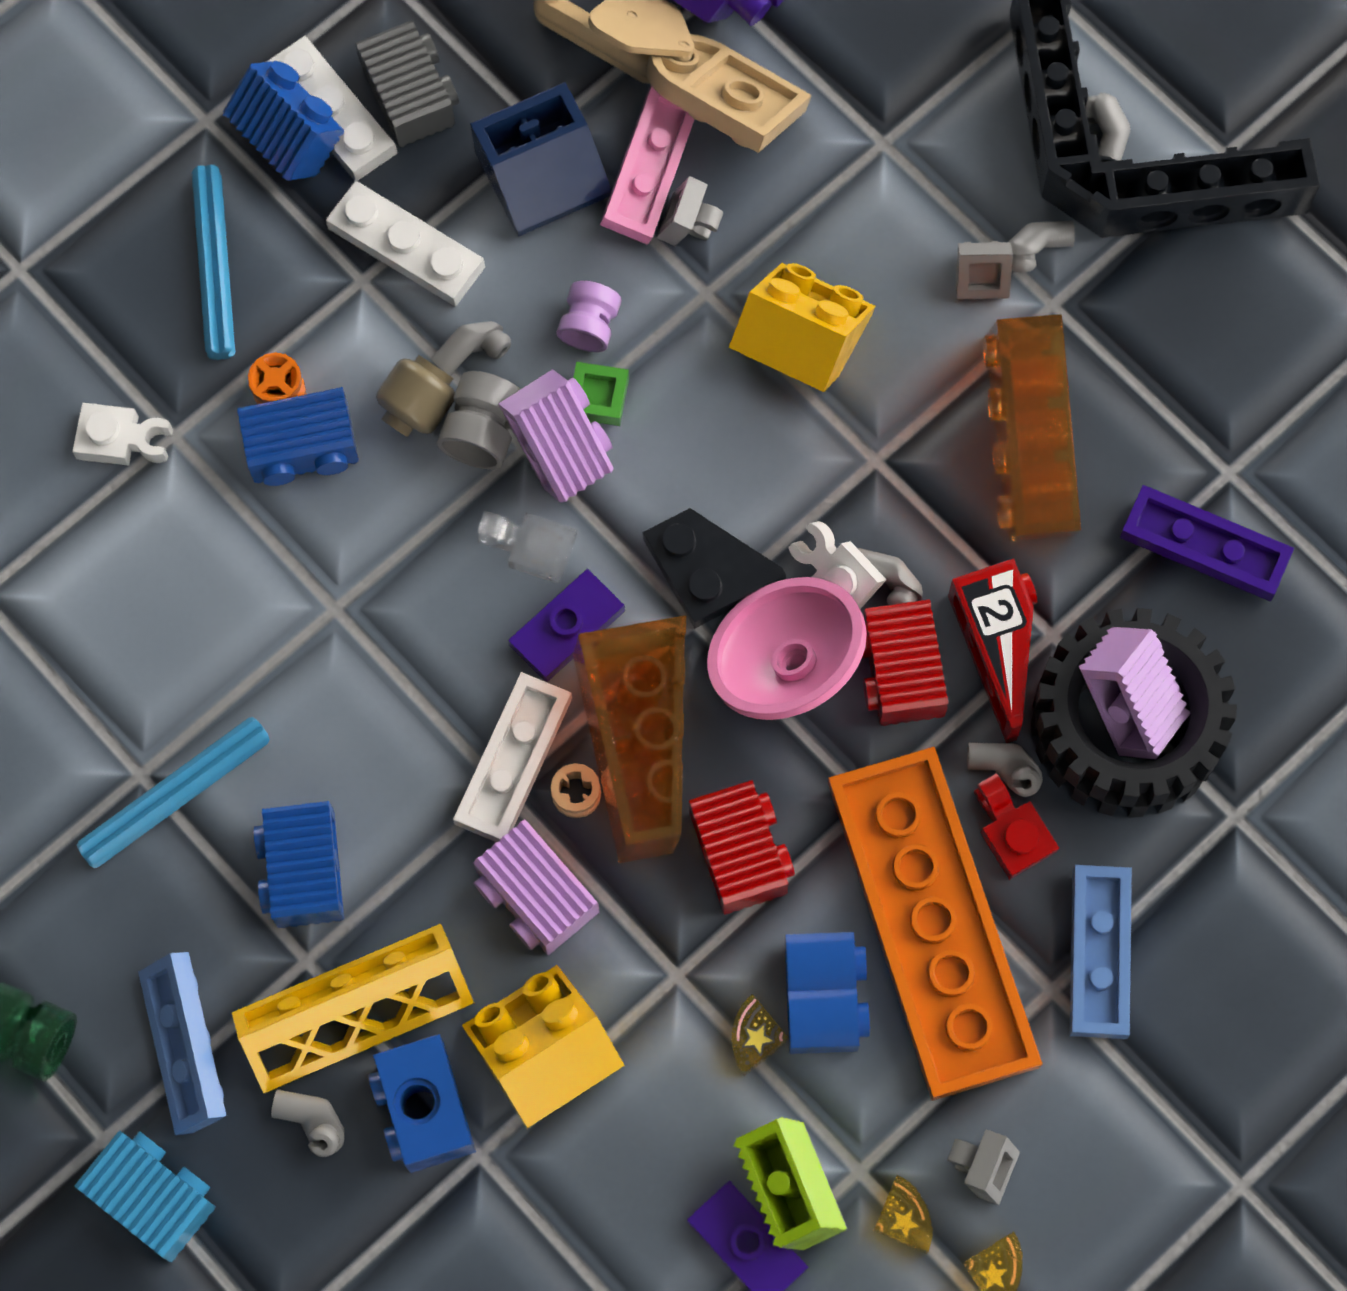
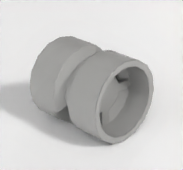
M481 371L464 372L453 397L455 401L454 409L456 411L450 412L446 416L437 440L439 449L453 459L469 466L489 470L500 469L512 440L508 429L512 428L509 426L498 403L521 389L510 381L493 374Z

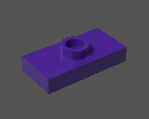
M587 568L508 640L509 646L545 682H548L625 612V605Z
M730 1180L687 1219L688 1224L749 1291H785L808 1269V1266L793 1249L779 1248L773 1245L775 1236L768 1234L771 1225L764 1223V1217Z

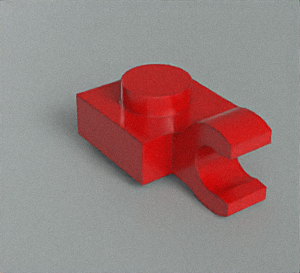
M997 773L977 784L978 789L974 790V794L992 820V823L982 828L980 833L1009 880L1059 850V846L1032 803L1028 801L1022 806L1015 808L1006 786Z

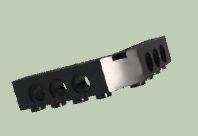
M1012 0L1009 16L1042 198L1101 238L1308 214L1320 186L1310 138L1278 142L1277 147L1238 151L1237 147L1226 148L1225 153L1185 157V153L1174 154L1173 159L1134 164L1132 159L1101 162L1096 134L1090 135L1086 105L1089 96L1087 87H1081L1077 65L1080 47L1078 41H1073L1069 22L1071 0Z

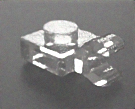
M484 511L477 533L480 534L479 543L511 552L508 560L509 568L558 584L561 582L577 537L576 528L529 513H525L520 527L500 515Z

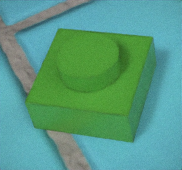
M576 362L573 378L581 385L589 399L590 405L583 409L589 422L596 421L601 424L620 426L629 382V370Z

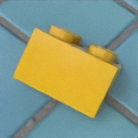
M782 262L749 292L729 348L825 392L841 374L876 306L864 301L863 296L850 287L842 285L832 286L817 279L816 274L803 265L795 263L785 264Z
M555 965L546 972L532 976L526 981L524 986L499 1002L485 1006L474 1018L462 1025L503 1093L527 1128L625 1066L598 1017L558 965Z

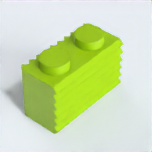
M781 1117L736 1138L734 1147L740 1149L738 1157L745 1160L742 1168L749 1171L746 1179L753 1181L751 1190L758 1193L755 1201L762 1203L759 1212L766 1214L764 1223L771 1225L768 1234L775 1236L773 1245L779 1248L805 1250L847 1229L804 1122Z

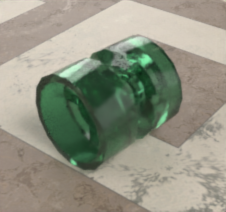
M1 982L0 1063L12 1058L14 1069L45 1082L57 1071L67 1054L75 1034L77 1015L48 1001L35 1006L34 996Z

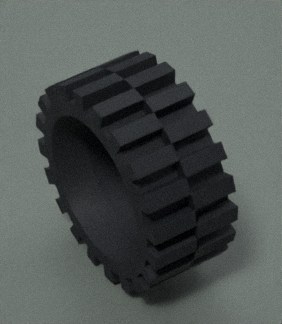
M1122 608L1107 611L1101 625L1097 626L1094 618L1091 617L1079 624L1075 637L1067 633L1058 643L1054 656H1050L1032 704V708H1035L1031 719L1032 736L1039 735L1040 738L1035 751L1041 764L1049 760L1052 762L1053 769L1049 776L1058 788L1066 781L1070 782L1075 787L1071 799L1084 806L1089 796L1100 800L1101 804L1098 812L1113 816L1118 806L1128 807V818L1143 817L1150 806H1155L1157 814L1172 809L1178 798L1181 797L1184 802L1197 792L1202 782H1206L1225 752L1233 734L1229 730L1236 720L1237 704L1228 703L1235 691L1232 675L1220 678L1218 674L1225 663L1218 649L1205 656L1200 650L1207 638L1204 634L1194 628L1186 638L1176 632L1181 619L1168 613L1162 625L1151 623L1152 609L1137 608L1131 621H1124ZM1113 627L1151 629L1157 633L1156 637L1161 642L1162 650L1165 651L1163 657L1169 660L1166 665L1172 668L1170 674L1176 677L1175 681L1180 686L1181 694H1183L1181 699L1187 703L1185 708L1190 711L1189 716L1182 724L1179 744L1167 755L1154 761L1129 763L1109 757L1089 740L1080 722L1078 710L1079 697L1087 688V683L1079 665L1086 663L1084 658L1091 656L1090 651L1097 649L1096 644L1103 641L1101 637L1107 635V630Z

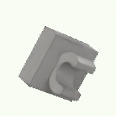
M689 176L673 192L657 235L658 239L676 246L688 233L696 238L707 240L711 231H717L723 211L713 205L702 203L708 184Z
M1011 242L958 243L956 269L957 299L1010 298L1013 258Z
M986 1129L979 1147L966 1141L955 1139L947 1160L956 1164L954 1167L956 1170L967 1174L964 1183L978 1198L999 1205L1020 1152L1008 1137Z

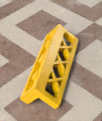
M438 924L231 1013L239 1042L264 1094L474 1004V1001L442 924ZM449 971L457 991L437 1000L420 996L426 980ZM389 998L402 1002L395 1018L383 1023L366 1018L373 1003ZM334 1020L350 1025L344 1039L332 1045L314 1040L319 1027ZM279 1043L297 1048L290 1063L269 1072L259 1054L260 1051Z

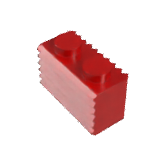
M930 599L865 608L863 617L866 624V644L861 659L869 658L872 676L863 678L867 710H878L881 726L944 717L948 707V696Z
M751 780L688 800L689 814L724 915L773 900L777 897H783L788 893L787 878L795 876L794 867L786 845L776 846L769 826L777 824V820L767 792L758 794L754 782Z

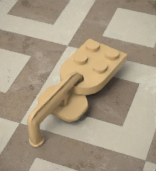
M534 0L533 9L535 16L544 26L635 79L651 84L656 92L666 100L687 111L695 120L705 122L730 136L740 146L750 148L759 153L806 112L812 95L715 40L690 34L680 9L666 0H605L590 13L568 0Z

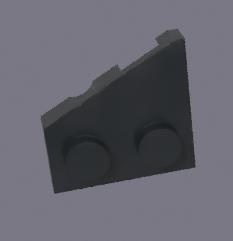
M691 508L643 532V540L694 629L732 610L740 601L758 589L786 579V573L782 567Z

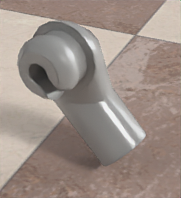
M1108 93L1089 96L1086 105L1088 123L1098 124L1103 133L1098 148L1100 161L1122 160L1131 127L1118 100Z
M1073 221L1035 222L1024 226L1008 241L1011 242L1013 252L1012 271H1033L1036 267L1035 254L1039 253L1043 248L1074 246L1075 231Z
M493 321L464 324L449 337L433 355L431 360L441 370L451 376L471 353L485 351L493 359L501 358L510 349L511 339L506 333H503V327Z
M857 548L887 579L884 583L891 590L887 597L888 605L922 600V585L900 558Z
M968 742V770H995L1008 787L1019 796H1032L1040 789L1043 780L1042 772L1036 762L1020 745L1014 743Z
M279 1089L276 1091L271 1117L301 1123L310 1142L308 1146L315 1155L328 1157L342 1147L345 1138L344 1127L328 1100Z

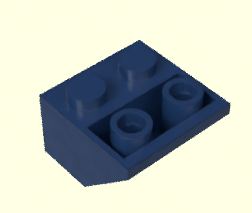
M566 82L470 123L475 154L518 237L610 197L612 189L590 129Z

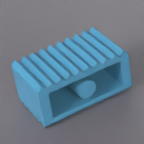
M119 1130L74 1187L157 1254L172 1262L176 1259L178 1253L184 1249L186 1243L191 1240L193 1234L199 1230L207 1217L214 1211L216 1206L204 1198V1195L211 1187L184 1166L175 1175L159 1162L167 1152L139 1131L132 1140Z

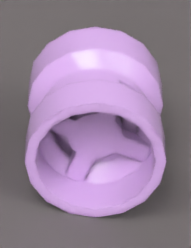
M591 281L574 282L570 287L567 297V303L570 307L569 313L561 317L557 329V337L567 345L587 352L605 351L611 337V329L608 324L618 314L621 297L616 291L600 283Z

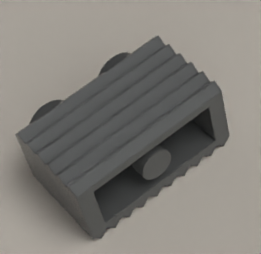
M411 20L355 43L360 65L399 147H405L408 143H414L417 139H424L427 135L432 136L436 131L442 132L445 128H452L455 125L452 106L459 104L458 95L449 75L439 77L434 64L440 61L429 33L420 36L414 21Z

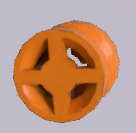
M277 352L265 354L256 359L250 367L248 382L256 404L307 394L299 366L294 359L286 354ZM271 389H279L282 393H270Z

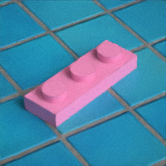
M652 86L647 92L600 222L601 226L646 245L653 238L695 120L687 111L662 97Z

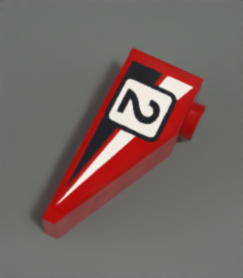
M1013 558L952 579L948 594L1006 743L1016 741L1022 727L1034 611L1033 605L1037 604L1036 590L1029 574H1020Z

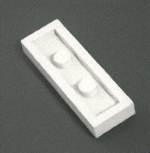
M306 36L267 61H280L291 66L299 75L298 83L311 96L324 100L332 108L333 114L331 117L344 129V134L339 137L340 141L334 145L335 149L331 153L354 181L360 180L397 154L396 145Z
M358 181L354 182L326 219L329 230L455 307L485 268L483 257Z
M523 672L520 673L453 818L456 826L495 842L500 841L504 835L514 828L572 701L571 692Z

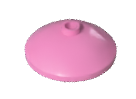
M796 577L771 583L740 601L718 626L708 651L707 669L709 679L721 700L741 715L762 720H778L800 715L830 699L851 678L861 661L865 649V620L853 597L845 589L833 582L814 577Z

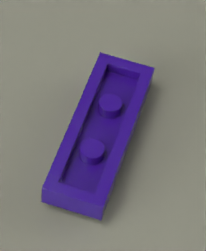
M1142 485L1120 535V538L1270 602L1278 589L1294 551V548L1146 485Z

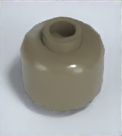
M419 354L414 361L406 358L400 359L376 394L379 405L387 410L381 420L406 437L410 435L413 429L422 434L434 432L454 403L455 391L450 386L454 378Z

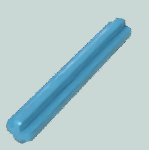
M210 164L197 166L193 169L192 183L205 351L209 359L220 360L229 359L234 356L235 341L222 175L218 166Z
M254 717L247 718L79 840L77 843L78 851L91 867H100L266 746L270 741L268 733Z

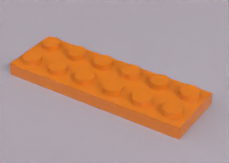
M935 746L829 777L828 786L931 1100L934 1101L1041 1068L1043 1064Z

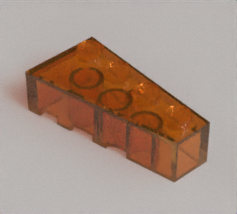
M1062 314L997 319L987 335L983 337V353L985 366L989 368L991 389H988L989 417L991 421H995L997 442H993L992 449L995 474L1002 475L1004 496H998L997 498L1000 528H1008L1009 541L1074 536L1081 531Z
M686 615L578 634L573 658L619 863L672 854L681 837Z

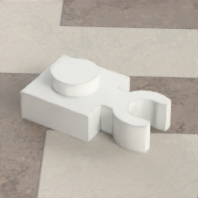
M82 403L72 452L77 460L129 466L131 452H140L150 462L163 463L168 459L165 448L151 446L149 442L152 437L159 434L172 436L173 428L170 422L163 418H150L141 424H137L138 415L136 410L132 408Z
M820 521L809 523L806 529L816 540L815 550H810L803 541H798L789 546L790 553L800 563L812 564L817 569L812 577L833 582L845 589L861 609L887 579L851 541L841 543L836 548L834 546V535L826 524Z

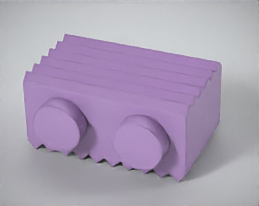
M552 369L498 403L523 452L531 463V467L540 480V484L560 503L566 502L571 496H576L578 491L585 490L587 485L594 484L595 480L602 479L605 474L613 471L614 468L606 454L607 451L612 449L611 441L599 423L594 421L590 424L583 410L590 405V402L576 379L566 380Z
M1113 627L1107 630V635L1101 637L1103 641L1096 644L1097 649L1090 651L1091 656L1084 658L1086 663L1079 665V668L1118 755L1156 760L1189 716L1190 711L1185 708L1187 703L1181 699L1183 694H1181L1180 686L1175 681L1176 677L1170 674L1172 668L1166 665L1169 660L1163 657L1165 651L1162 650L1161 642L1156 637L1157 633L1151 629Z
M526 820L521 821L517 827L511 829L500 841L494 843L490 849L486 850L482 856L473 862L476 872L480 877L474 882L475 887L494 909L503 903L509 912L513 914L516 919L509 925L529 950L539 945L549 956L600 913L598 902Z

